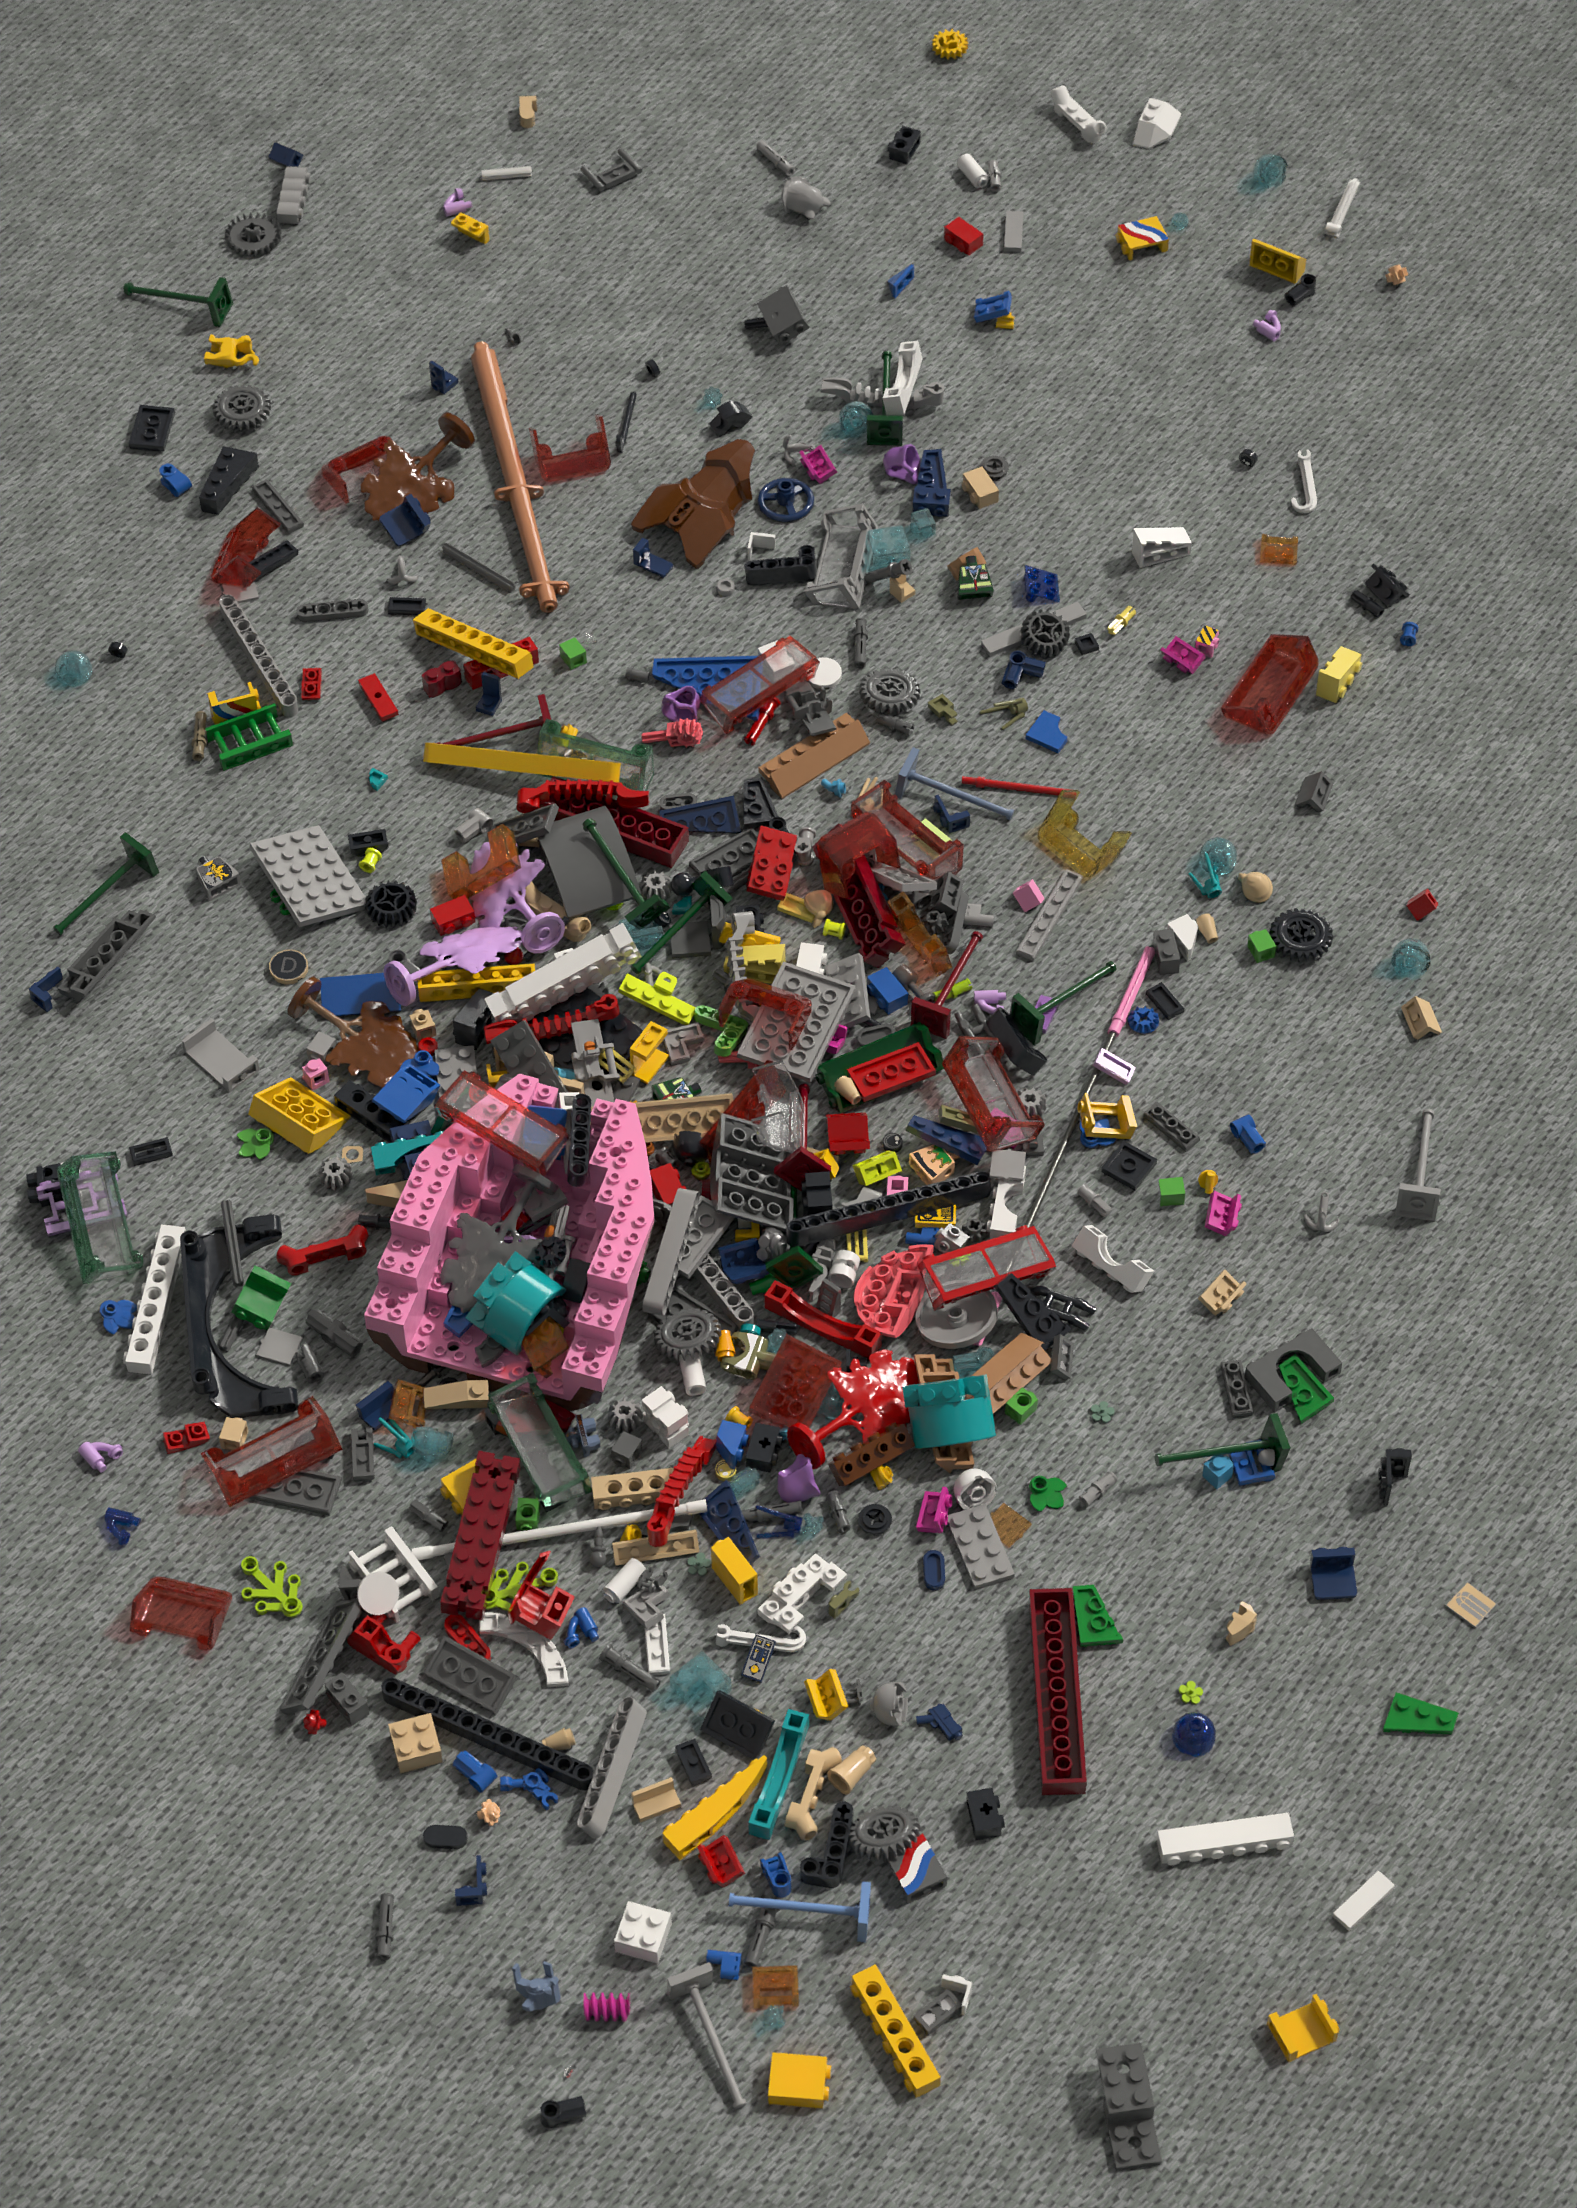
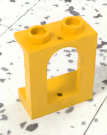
M1084 1093L1081 1101L1078 1102L1077 1110L1081 1115V1125L1085 1130L1086 1137L1131 1139L1137 1124L1129 1096L1122 1095L1117 1104L1090 1102L1088 1093ZM1093 1114L1117 1116L1120 1129L1094 1127L1095 1120Z

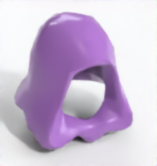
M906 444L903 447H894L884 454L883 465L888 476L905 480L913 485L917 484L921 462L915 446Z
M684 686L664 696L661 711L665 717L673 722L679 721L680 718L683 720L687 718L689 720L695 719L697 722L700 696L694 687Z
M799 1454L791 1466L778 1473L777 1490L781 1499L786 1503L800 1500L802 1502L821 1494L815 1483L810 1463L811 1459L803 1454Z

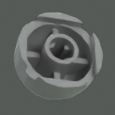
M890 1682L883 1684L876 1690L874 1698L870 1700V1708L874 1711L876 1718L886 1725L902 1726L901 1720L902 1722L906 1721L908 1698H903L902 1691H906L903 1683Z

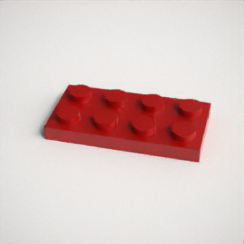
M918 1042L847 1069V1075L852 1079L863 1102L932 1077L936 1075V1070Z

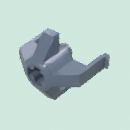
M543 1962L545 1972L543 1979L537 1978L531 1981L522 1978L519 1964L516 1963L513 1966L512 1971L516 1990L526 1998L522 2009L526 2011L543 2009L557 2004L560 2000L559 1979L554 1976L551 1963Z

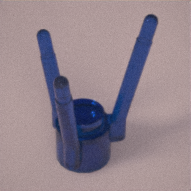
M759 1505L755 1506L758 1510L784 1518L783 1529H787V1532L757 1534L756 1538L785 1536L794 1538V1533L800 1534L803 1517L787 1515Z

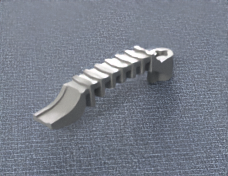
M830 377L823 378L820 393L837 395L846 403H853L854 405L861 404L865 407L868 405L873 406V408L882 407V394H880L879 388H876L875 393H871L870 386H867L865 392L861 391L862 385L860 382L857 383L856 389L852 390V383L848 379ZM933 382L930 385H924L923 389L915 390L914 395L910 396L906 409L916 411L917 408L923 405H941L944 397L943 384Z
M752 911L731 914L733 936L728 938L725 943V947H727L726 957H728L727 966L730 969L729 978H731L733 998L736 1001L735 1007L738 1008L739 1016L748 1021L750 1025H752L760 1007L754 1005L757 1003L756 996L744 998V996L751 994V988H742V986L747 984V977L740 978V976L745 974V967L738 968V966L744 964V957L737 956L743 954V947H738L744 940L743 935L755 933V921Z
M863 1187L856 1200L848 1203L843 1202L841 1207L883 1197V1193ZM841 1236L823 1240L819 1245L817 1244L815 1254L813 1253L812 1258L823 1267V1274L813 1280L808 1290V1293H810L809 1301H814L819 1296L822 1281L827 1279V1270H830L832 1267L833 1252Z

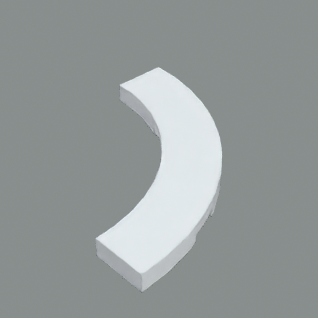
M486 1612L483 1621L479 1620L480 1635L506 1637L527 1648L540 1663L546 1677L547 1687L569 1686L565 1663L551 1640L517 1621L511 1625L509 1618L505 1614Z

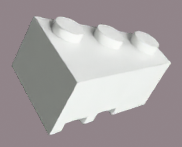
M1184 527L1134 528L1132 554L1139 568L1191 555L1192 542Z

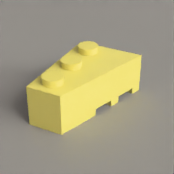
M1342 646L1332 656V662L1328 661L1325 664L1327 668L1325 670L1321 669L1318 675L1316 695L1334 703H1337L1340 697H1344L1347 685L1352 684L1355 677L1354 674L1359 673L1362 667V662H1360L1361 654Z
M785 944L738 946L743 947V954L737 956L744 957V964L738 966V968L745 967V974L743 976L747 977V980L772 984L783 961L786 962ZM726 957L724 961V972L729 974L730 969L727 966L728 957Z

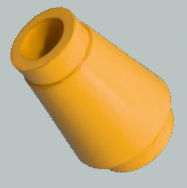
M721 1330L719 1343L716 1344L715 1356L720 1362L722 1358H731L736 1354L729 1330Z

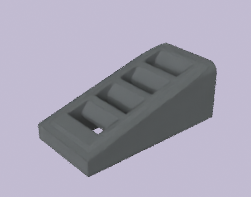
M824 1279L821 1284L816 1309L835 1317L841 1311V1289L828 1279Z

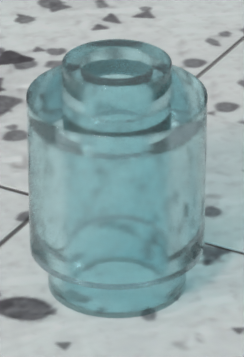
M746 1467L731 1477L729 1482L734 1494L739 1496L740 1494L744 1495L759 1485L761 1477L755 1468Z

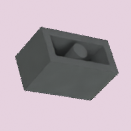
M1173 929L1154 931L1152 945L1155 949L1159 974L1179 973L1180 956Z

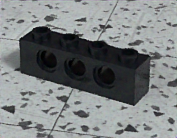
M349 1080L334 1094L335 1106L388 1143H393L389 1133L390 1128L407 1125L409 1120L405 1123L398 1121L393 1115L380 1109L378 1105L372 1102L376 1095L368 1093L360 1084H355Z

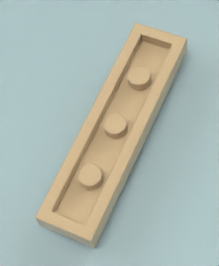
M691 1530L668 1534V1541L662 1547L651 1546L648 1542V1537L612 1543L615 1566L626 1564L631 1558L641 1562L698 1553L697 1531Z

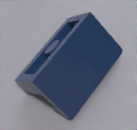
M387 1381L357 1403L356 1408L359 1417L368 1426L372 1427L373 1430H377L383 1425L379 1422V1418L387 1422L405 1409L406 1405L396 1396L393 1385Z

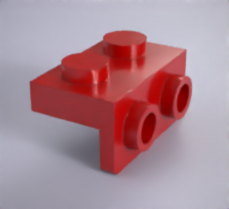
M723 1835L707 1846L702 1844L697 1846L700 1852L698 1857L702 1864L707 1867L709 1871L707 1876L713 1884L716 1883L724 1888L745 1874L727 1836Z

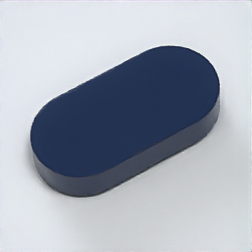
M937 1550L928 1551L923 1557L924 1584L933 1591L940 1590L945 1585V1560L943 1554Z

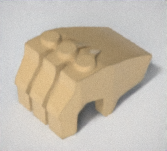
M1243 1601L1240 1603L1239 1612H1233V1621L1230 1620L1227 1624L1229 1634L1226 1640L1230 1646L1241 1641L1255 1630L1257 1613L1254 1612L1250 1604Z

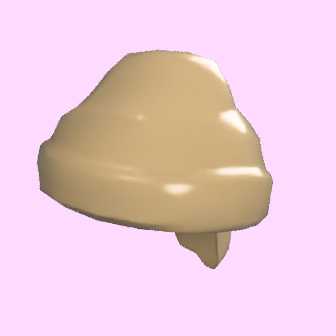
M1260 872L1238 874V880L1242 882V890L1247 899L1252 902L1261 903L1270 898L1273 886L1269 877Z
M815 890L806 894L804 898L805 907L815 915L812 924L814 928L820 926L825 916L833 910L832 895L826 890Z

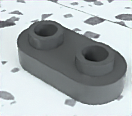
M692 793L665 795L659 801L660 810L685 806L686 804L697 803V797Z

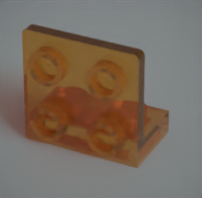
M551 1316L544 1320L527 1337L524 1336L522 1340L523 1348L534 1371L545 1378L553 1375L550 1368L552 1365L551 1361L569 1349L558 1323Z

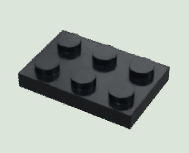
M140 405L129 440V448L165 451L175 416V408Z
M719 1690L714 1696L700 1730L754 1760L756 1758L759 1759L775 1720Z

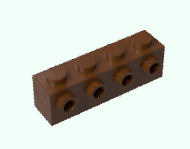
M891 1423L885 1427L886 1431L879 1434L876 1432L867 1437V1442L863 1444L858 1442L850 1447L851 1451L846 1454L841 1452L833 1456V1461L828 1463V1466L838 1485L846 1486L913 1448L915 1444L905 1424Z

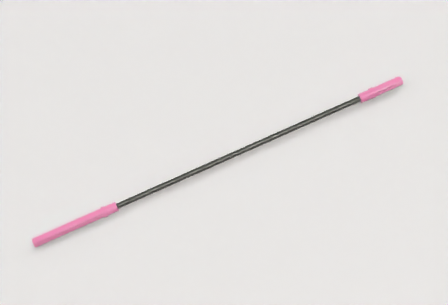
M1145 947L1117 1012L1112 1018V1023L1108 1029L1109 1035L1103 1047L1108 1052L1115 1037L1119 1036L1122 1027L1126 1023L1128 1013L1155 955L1153 947ZM1096 1067L1092 1071L1080 1101L1084 1093H1088L1089 1097L1101 1071ZM1077 1108L1025 1222L1027 1228L1031 1227L1081 1116ZM1027 1236L1018 1238L1003 1274L1012 1271ZM995 1290L992 1294L998 1308L1002 1298L997 1290ZM985 1337L973 1345L981 1346Z

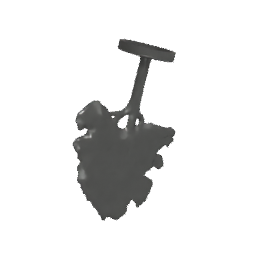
M516 1164L512 1170V1173L526 1184L504 1221L490 1226L487 1222L471 1217L468 1213H461L460 1218L457 1219V1228H461L462 1239L455 1237L448 1243L450 1248L456 1249L459 1257L458 1260L449 1258L445 1260L440 1278L442 1285L452 1283V1290L448 1294L450 1304L460 1307L462 1313L471 1311L477 1303L473 1295L496 1264L499 1262L504 1266L515 1251L531 1263H534L536 1268L541 1267L535 1259L536 1253L534 1250L537 1249L538 1242H541L542 1239H524L516 1231V1223L534 1188L546 1194L554 1195L558 1187L546 1177L525 1166ZM498 1227H500L499 1232H495V1230ZM508 1230L511 1231L513 1241L510 1244L504 1242V1237Z

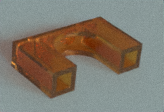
M501 824L487 833L490 844V857L486 865L476 873L470 874L468 859L457 851L443 858L441 862L448 896L456 899L465 895L469 899L520 869L521 864L513 831Z
M904 891L889 900L888 905L896 924L933 974L938 977L952 968L946 947L936 934L930 936L920 921L913 903Z

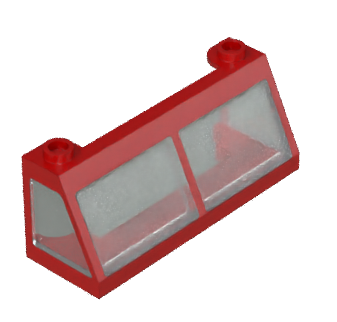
M1027 1225L1016 1228V1232L938 1256H934V1254L924 1256L923 1260L918 1264V1268L934 1311L943 1309L944 1304H953L958 1300L995 1289L994 1285L1010 1273L1020 1281L1047 1276L1056 1267V1264L1035 1226L1027 1228Z

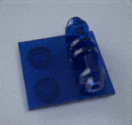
M1025 565L1026 600L1033 603L1037 597H1041L1054 602H1060L1058 575Z

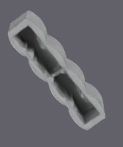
M286 167L277 207L278 223L299 224V220L303 219L302 207H305L306 204L304 196L308 195L307 183H310L311 179L310 173L307 172V167Z

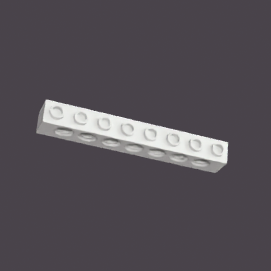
M161 1225L160 1231L156 1232L155 1249L151 1250L150 1255L152 1262L146 1269L147 1281L142 1285V1300H138V1315L133 1319V1334L129 1335L128 1352L125 1351L123 1363L126 1364L128 1372L151 1375L153 1373L182 1261L180 1236L186 1231L185 1227Z

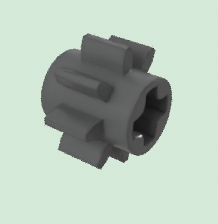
M938 910L929 912L926 919H923L927 932L932 931L934 935L944 932L945 926L949 925L945 913L940 914Z
M976 1218L967 1219V1225L962 1224V1231L969 1236L968 1240L970 1243L977 1241L980 1243L981 1237H986V1223H981Z

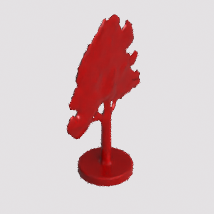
M883 1349L869 1356L870 1368L861 1366L858 1359H853L850 1364L852 1372H844L841 1368L834 1367L833 1370L828 1371V1378L833 1382L840 1397L844 1399L842 1412L836 1419L815 1433L802 1423L791 1425L787 1430V1438L796 1456L803 1454L805 1457L810 1458L812 1469H818L825 1462V1451L820 1441L839 1428L853 1425L863 1434L862 1440L865 1443L868 1441V1436L876 1432L879 1434L886 1431L885 1427L891 1423L896 1422V1424H905V1426L906 1423H910L908 1407L905 1408L902 1387L919 1384L915 1362L912 1358L901 1357L900 1360L892 1361L891 1355L893 1351ZM856 1413H862L864 1420L858 1422L852 1420L851 1417Z

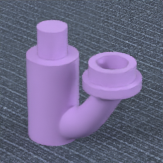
M455 188V192L445 201L443 210L446 217L466 212L467 208L472 207L471 201L464 202L461 200L464 198L461 188Z
M1269 310L1265 316L1267 322L1255 320L1253 326L1257 328V332L1272 341H1276L1281 333V325L1277 318V312Z
M998 990L974 991V1004H978L981 1010L993 1014L998 1007L1004 1009L1003 1006L996 1005V1008L988 1004H996L998 1000H1006V992L998 993Z
M85 1442L78 1449V1452L93 1469H98L101 1473L107 1467L104 1464V1458L98 1453L99 1450L108 1452V1456L113 1459H118L123 1454L121 1445L113 1446L102 1442Z

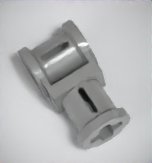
M803 827L799 830L800 838H798L795 844V852L798 854V864L808 866L814 861L812 846L813 839L816 837V831L811 827Z

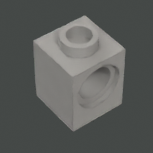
M318 1032L307 1047L308 1059L317 1060L320 1058L326 1066L328 1063L325 1060L326 1055L330 1054L336 1047V1039Z

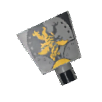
M203 856L198 860L199 867L196 869L198 881L209 901L241 885L238 871L221 857L209 860L206 856Z

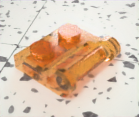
M1262 534L1260 563L1296 565L1298 536L1287 538ZM1267 543H1268V544L1292 545V547L1270 546V545H1267Z
M398 1379L395 1383L389 1419L412 1425L415 1429H424L426 1409H424L423 1389L425 1387ZM418 1395L420 1400L415 1417L412 1416L415 1396Z
M798 1965L752 1967L754 2008L768 2005H792V2007H799ZM792 1990V1995L760 1997V1992Z

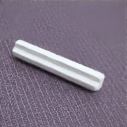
M530 166L482 170L481 175L482 180L532 176V170Z

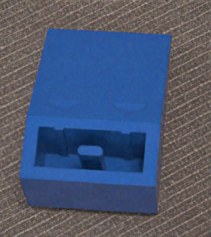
M407 1064L389 1080L372 1099V1102L378 1105L380 1109L393 1115L398 1121L405 1123L432 1104L441 1085L411 1064Z

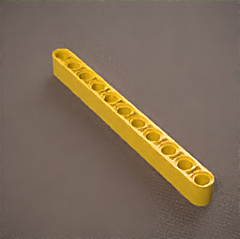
M425 743L423 762L597 781L603 780L610 782V780L619 782L621 763L437 743Z

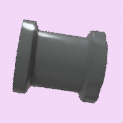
M668 1147L660 1149L655 1155V1160L661 1162L662 1165L671 1163L674 1169H678L681 1165V1161L671 1154V1150Z

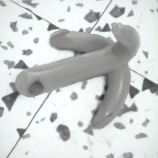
M789 435L782 442L785 449L784 457L790 465L795 466L796 464L790 456L791 452H800L801 450L803 452H812L816 447L813 444L806 445L804 442L789 445L790 438L792 437Z
M399 556L397 559L398 576L387 578L388 583L397 584L402 580L410 583L417 581V575H406L404 558Z
M646 963L641 969V973H635L633 977L639 979L644 973L645 983L653 986L652 972L659 976L662 971L658 967Z
M1327 1192L1321 1194L1317 1224L1307 1214L1304 1215L1307 1226L1314 1231L1330 1232L1337 1227L1340 1221L1337 1218L1329 1225H1325L1329 1200Z

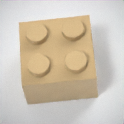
M431 1713L388 1724L400 1773L443 1762Z

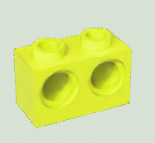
M889 1150L852 1165L858 1183L865 1186L902 1171L896 1152Z

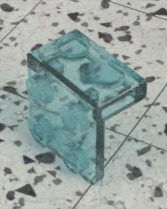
M902 526L868 531V539L873 552L874 570L887 567L892 562L898 563L902 559L910 561V548Z
M626 919L619 921V925L621 923L625 925L638 950L651 948L663 936L662 926H658L654 921L641 930L635 928Z

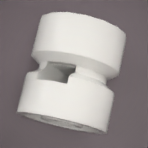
M848 1250L837 1251L832 1261L828 1280L841 1288L852 1287L860 1264L859 1256Z

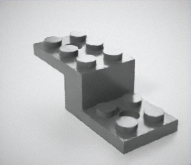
M1142 2043L1096 2049L1104 2092L1103 2108L1116 2171L1162 2164L1153 2120L1155 2106ZM1124 2064L1129 2068V2071L1125 2074L1119 2073L1116 2069L1117 2066ZM1136 2139L1141 2143V2147L1132 2149L1129 2147L1128 2142Z

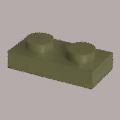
M941 1105L938 1110L940 1123L977 1134L980 1128L978 1115Z

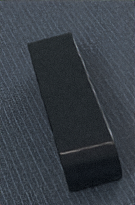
M577 1094L574 1097L570 1115L567 1182L573 1187H580L585 1183L588 1171L591 1098L586 1094Z

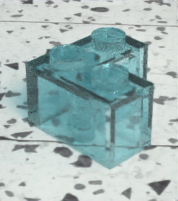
M703 1651L670 1676V1689L684 1703L700 1690L712 1701L717 1691L721 1690L726 1694L732 1691L731 1678Z

